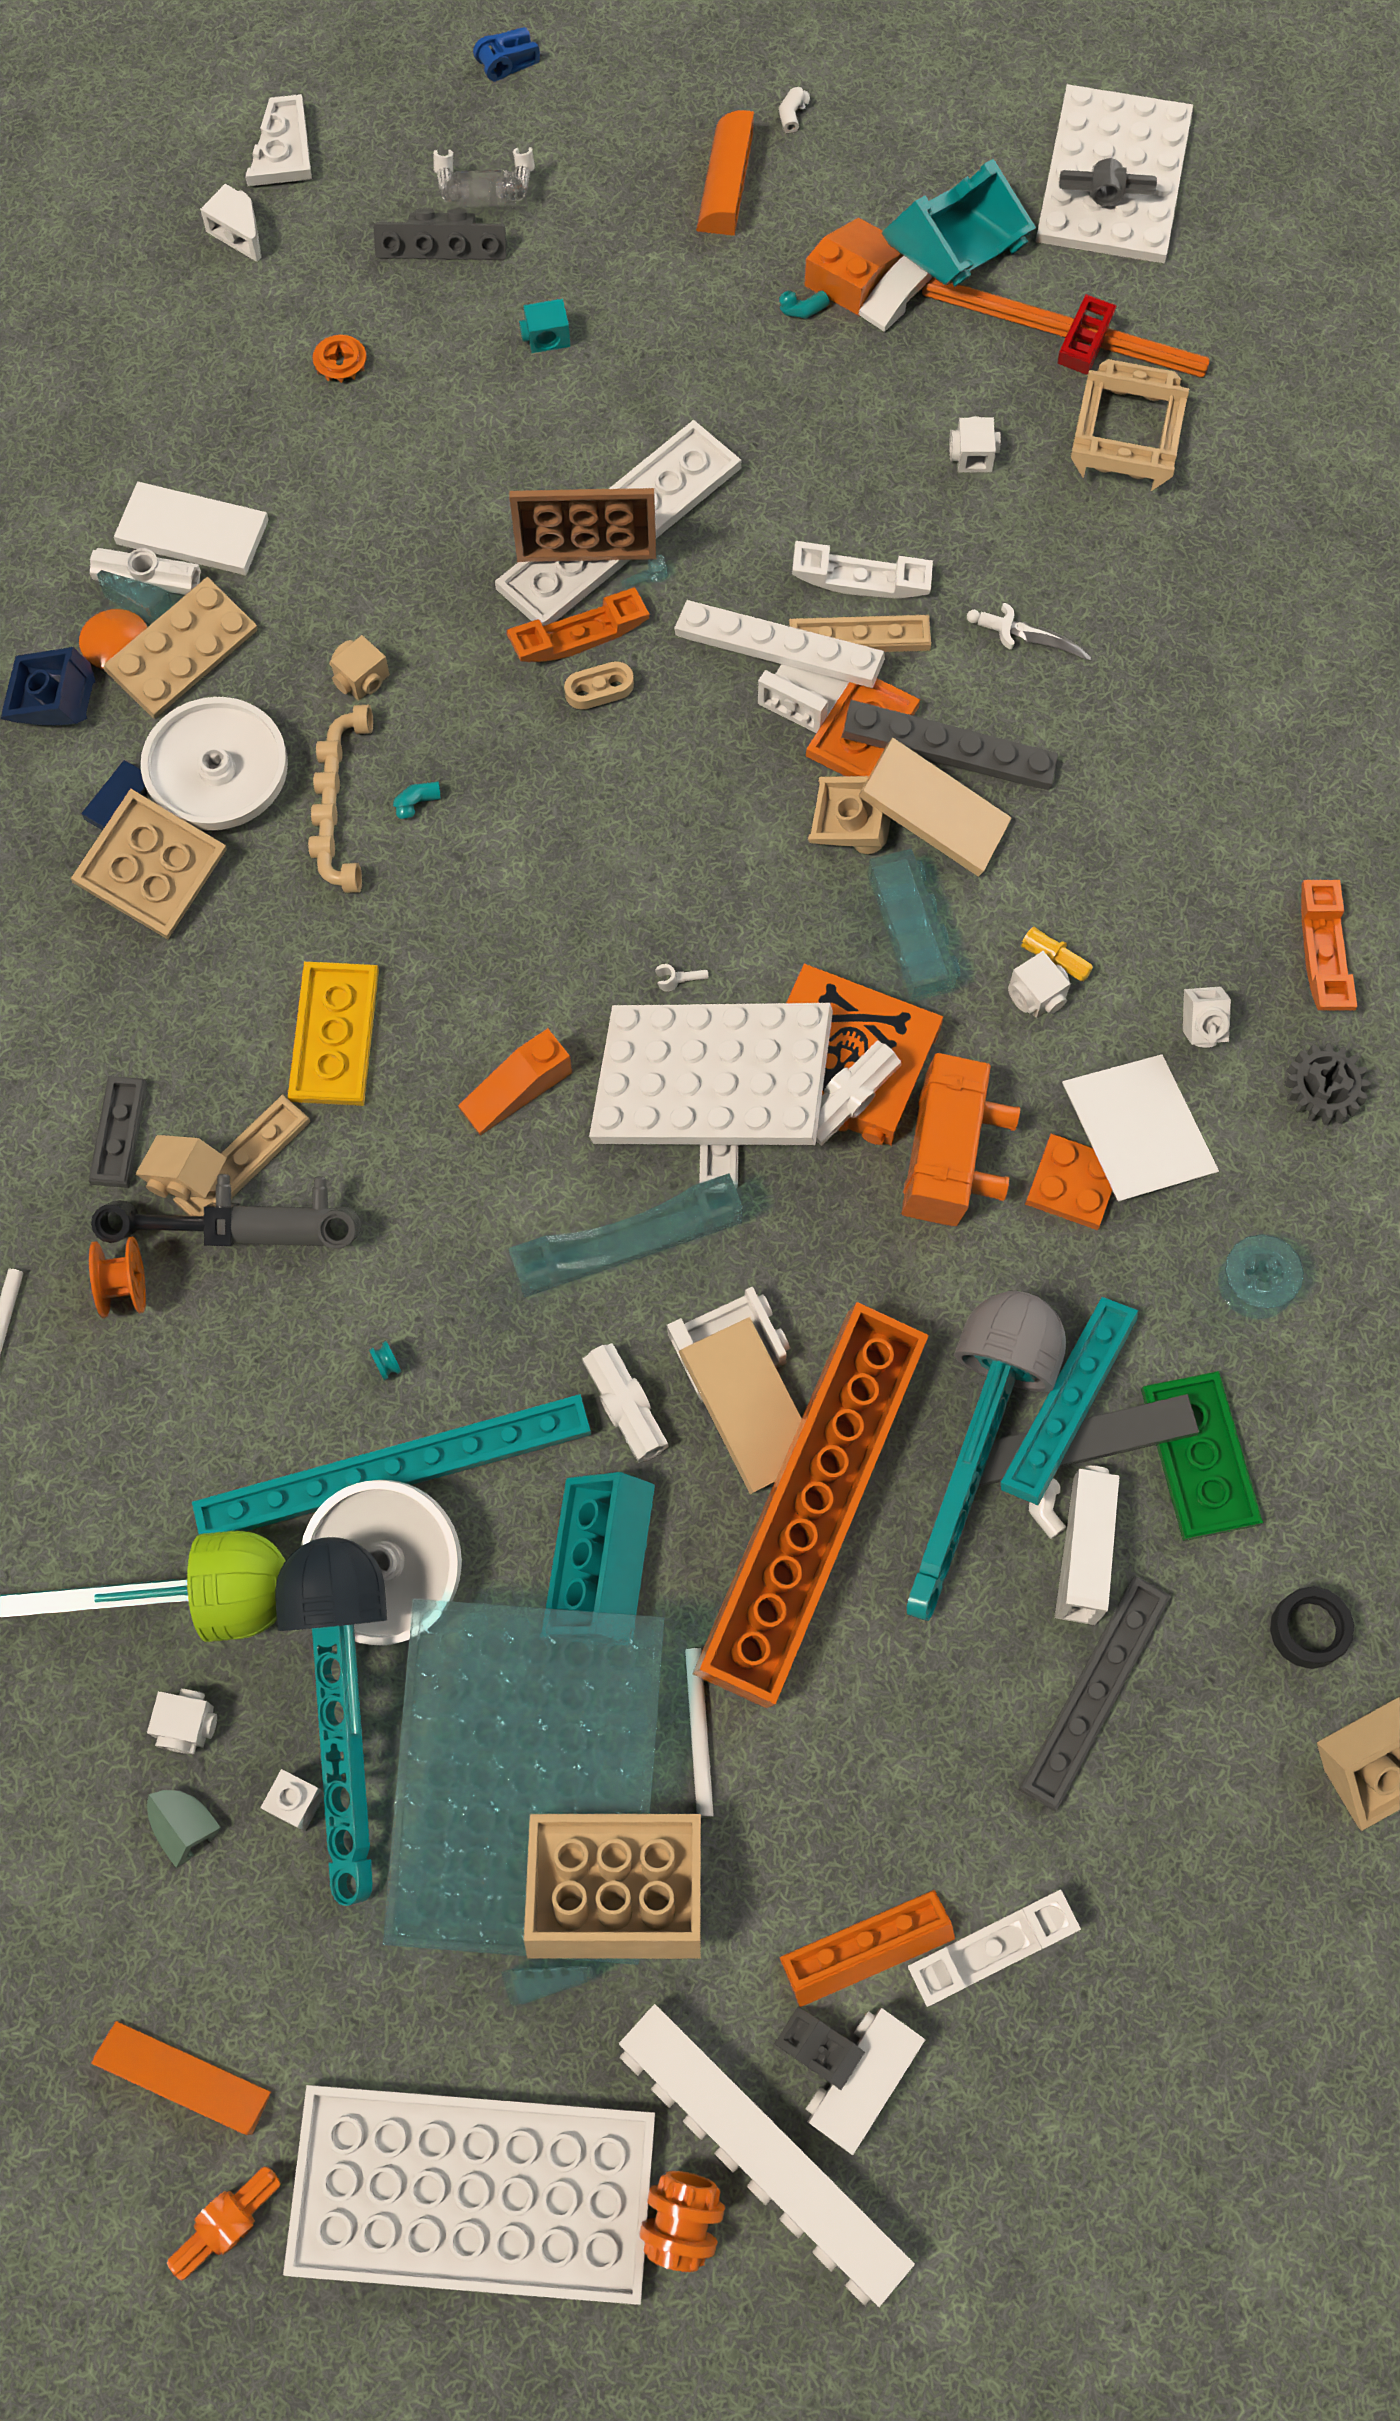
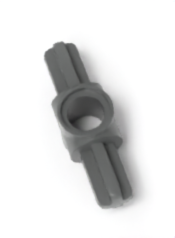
M1107 158L1093 165L1091 172L1062 170L1059 176V188L1089 191V197L1093 198L1094 202L1098 205L1112 206L1123 199L1124 193L1155 194L1157 177L1153 175L1127 174V168L1123 167L1118 160Z

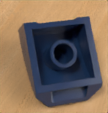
M74 647L15 656L0 719L35 725H68L86 720L93 683H96L91 663Z

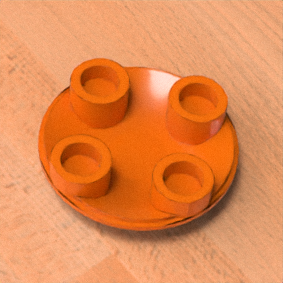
M124 609L105 610L94 615L83 626L79 636L80 650L92 665L104 669V664L147 628V625L140 616Z

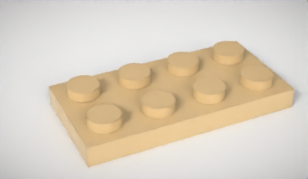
M206 577L104 664V671L155 719L257 631V625L217 585Z

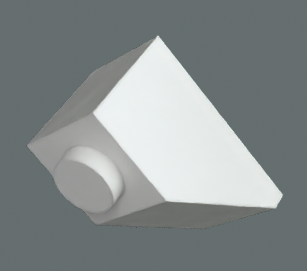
M224 184L200 209L206 232L258 262L261 259V252L251 198L243 191H237Z

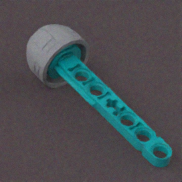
M1007 1291L997 1294L980 1303L972 1311L965 1323L954 1357L967 1368L987 1377L922 1558L919 1573L916 1575L907 1603V1615L929 1621L935 1611L943 1588L942 1584L951 1566L1013 1386L1036 1392H1050L1054 1388L1065 1355V1331L1060 1318L1053 1308L1035 1295L1020 1291Z

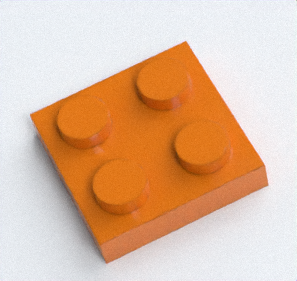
M1050 1134L1025 1205L1098 1230L1112 1193V1188L1094 1149Z

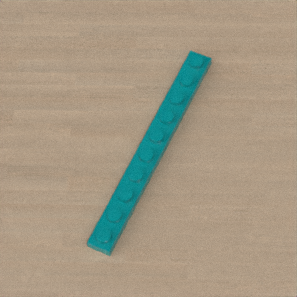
M581 1394L192 1501L198 1533L253 1530L317 1512L330 1497L354 1484L373 1480H392L414 1485L590 1436L591 1430Z

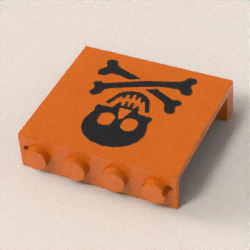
M804 963L786 1003H830L833 1009L822 1096L825 1094L824 1090L833 1077L846 1067L849 1069L877 1040L886 1044L901 1060V1066L875 1091V1097L865 1110L855 1118L850 1117L839 1128V1131L850 1129L860 1133L863 1139L875 1145H882L883 1143L892 1145L896 1128L931 1046L933 1043L935 1044L940 1033L943 1016Z

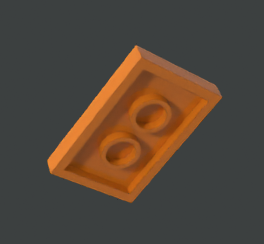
M878 678L873 688L851 682L848 683L807 747L806 757L844 776H870L884 748L841 738L850 701L855 700L913 716L920 705V699Z

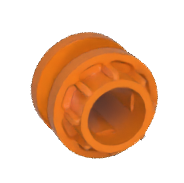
M668 2171L660 2177L658 2185H653L649 2188L647 2203L657 2210L656 2218H649L647 2222L642 2221L639 2237L645 2242L643 2251L647 2254L650 2261L675 2271L695 2272L704 2265L706 2258L715 2255L717 2239L708 2233L707 2229L709 2224L719 2223L723 2220L725 2206L719 2201L721 2191L713 2181L693 2173Z

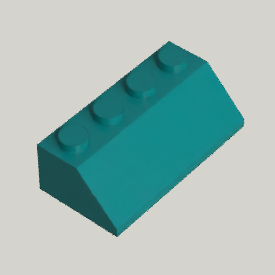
M622 1472L566 1478L541 1636L600 1645L632 1644L655 1484Z

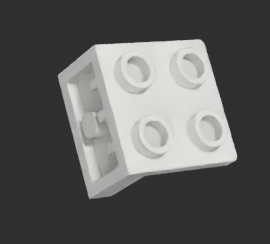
M781 664L775 674L765 670L758 680V704L817 733L849 682Z

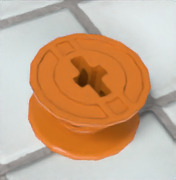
M134 1236L128 1237L125 1257L105 1259L102 1247L97 1241L91 1242L89 1248V1275L98 1314L101 1318L108 1317L111 1298L131 1295L137 1312L139 1314L143 1313L146 1307L145 1272L137 1240Z

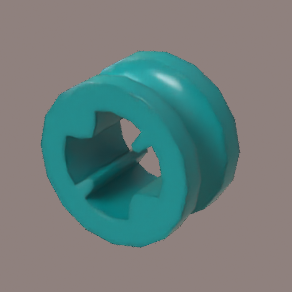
M387 1341L383 1342L382 1347L378 1350L374 1348L368 1349L384 1381L389 1379L388 1375L395 1372L399 1374L402 1372Z

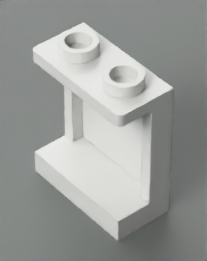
M753 1287L746 1289L743 1297L685 1324L681 1318L667 1324L668 1336L701 1403L703 1400L679 1351L739 1321L750 1317L775 1367L786 1364V1351L790 1349L789 1343L782 1329L775 1330L768 1317L773 1314L767 1299L763 1294L757 1296Z

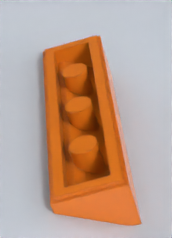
M932 1890L779 1958L798 2005L803 2007L955 1940L952 1923L936 1891Z
M118 2021L114 2023L91 2064L245 2135H253L272 2093Z

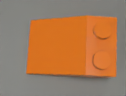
M858 217L826 235L806 258L804 286L815 292L824 291L829 300L859 315L860 308L872 290L904 255L887 243L882 235L883 230Z

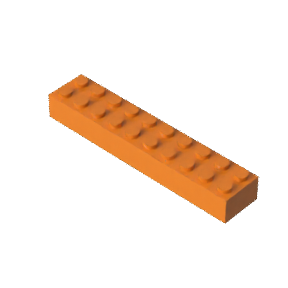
M856 1302L848 1311L692 1673L693 1675L764 1708L776 1705L929 1335L859 1302Z

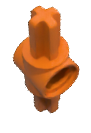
M264 2166L235 2194L231 2191H224L211 2201L194 2219L196 2222L194 2224L196 2232L168 2258L167 2265L172 2274L181 2281L186 2280L213 2252L217 2255H225L241 2240L239 2237L243 2238L254 2227L252 2214L280 2188L281 2182L278 2176L270 2168Z

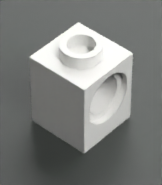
M281 1769L261 1809L305 1832L324 1797V1792Z

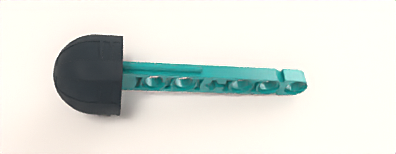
M325 1537L302 1545L288 1557L277 1578L275 1597L278 1631L312 1629L327 1848L333 1861L329 1862L330 1888L335 1901L340 1905L348 1906L366 1901L370 1897L373 1888L371 1859H367L370 1837L354 1624L386 1621L387 1608L384 1578L374 1557L365 1548L353 1541L338 1537ZM337 1646V1651H332V1647ZM334 1659L338 1661L341 1669L338 1681L334 1679L331 1671ZM337 1702L342 1705L344 1711V1718L341 1723L337 1721L334 1713ZM340 1752H343L344 1758H341ZM342 1774H346L345 1779H341ZM343 1787L350 1796L348 1809L343 1806L340 1798ZM346 1830L351 1834L353 1839V1848L351 1852H349L344 1845V1834ZM349 1874L354 1877L356 1882L354 1896L347 1888V1877Z

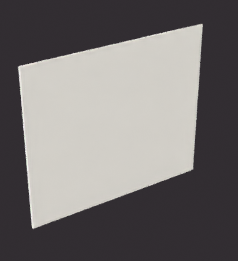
M1162 1054L1062 1081L1118 1202L1219 1172Z

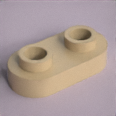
M610 662L571 674L565 681V698L569 705L576 709H589L620 700L632 692L634 677L631 668L622 662ZM615 681L622 683L621 685L615 687L611 685V683ZM580 691L588 692V694L584 696L577 695V693Z

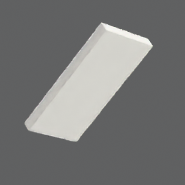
M137 481L115 532L114 539L118 545L134 549L146 548L155 554L247 575L269 519L267 512Z

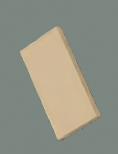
M892 738L887 743L858 795L870 805L977 876L984 872L1011 820L1009 815L895 738Z
M748 1317L681 1349L679 1354L749 1493L752 1494L775 1482L802 1418L751 1318Z

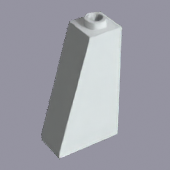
M1086 1466L1085 1469H1079L1073 1478L1055 1618L1096 1625L1108 1611L1119 1476L1109 1474V1470L1104 1467Z

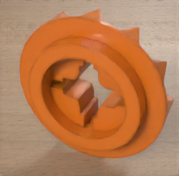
M348 335L327 337L316 346L313 352V363L317 374L324 375L328 382L332 379H338L342 384L343 379L348 377L355 380L356 373L364 371L365 361H367L366 351L362 343ZM339 352H342V356H344L343 364L341 365L336 363Z

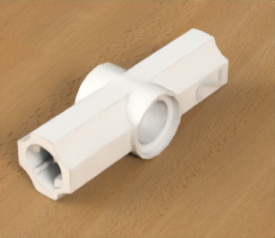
M97 548L92 551L90 558V575L93 580L134 586L138 592L143 594H152L159 590L186 595L200 583L201 571L198 564L157 558L155 553L146 548H139L131 553Z
M877 1040L849 1069L847 1067L842 1069L826 1086L825 1094L821 1098L816 1142L821 1146L850 1117L855 1118L863 1112L875 1097V1091L901 1066V1060L886 1044Z
M612 1343L601 1345L592 1350L583 1358V1363L601 1394L600 1400L611 1422L615 1427L619 1426L638 1463L656 1457L668 1448V1442L650 1412L651 1406L636 1378H631L623 1360Z

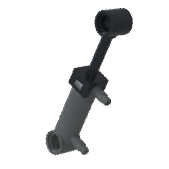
M219 1174L216 1185V1203L212 1202L204 1207V1216L138 1214L135 1207L129 1202L117 1200L97 1209L92 1216L91 1226L96 1237L108 1243L119 1242L135 1233L136 1230L204 1231V1246L263 1244L327 1246L333 1249H340L346 1247L357 1238L361 1230V1220L356 1211L350 1207L328 1208V1188L326 1187V1178L323 1176L314 1178L312 1207L239 1206V1203H231L230 1176L228 1174ZM110 1212H115L122 1218L123 1226L121 1231L114 1230L109 1225L108 1216ZM333 1218H340L348 1225V1234L346 1236L340 1237L332 1232L330 1224Z

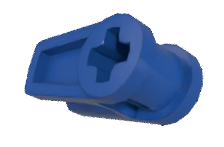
M526 27L492 36H484L476 42L473 48L475 59L484 65L486 76L490 81L494 82L540 61V48L536 42H531L530 33Z

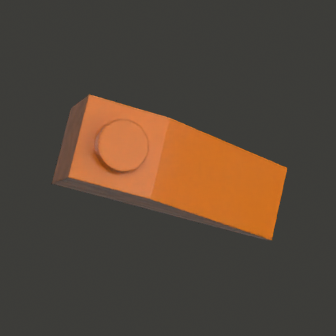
M547 1028L517 1048L458 1107L479 1135H482L572 1074L570 1055Z

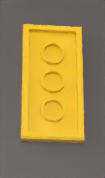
M304 961L287 1097L290 1102L364 1106L379 974L378 965Z

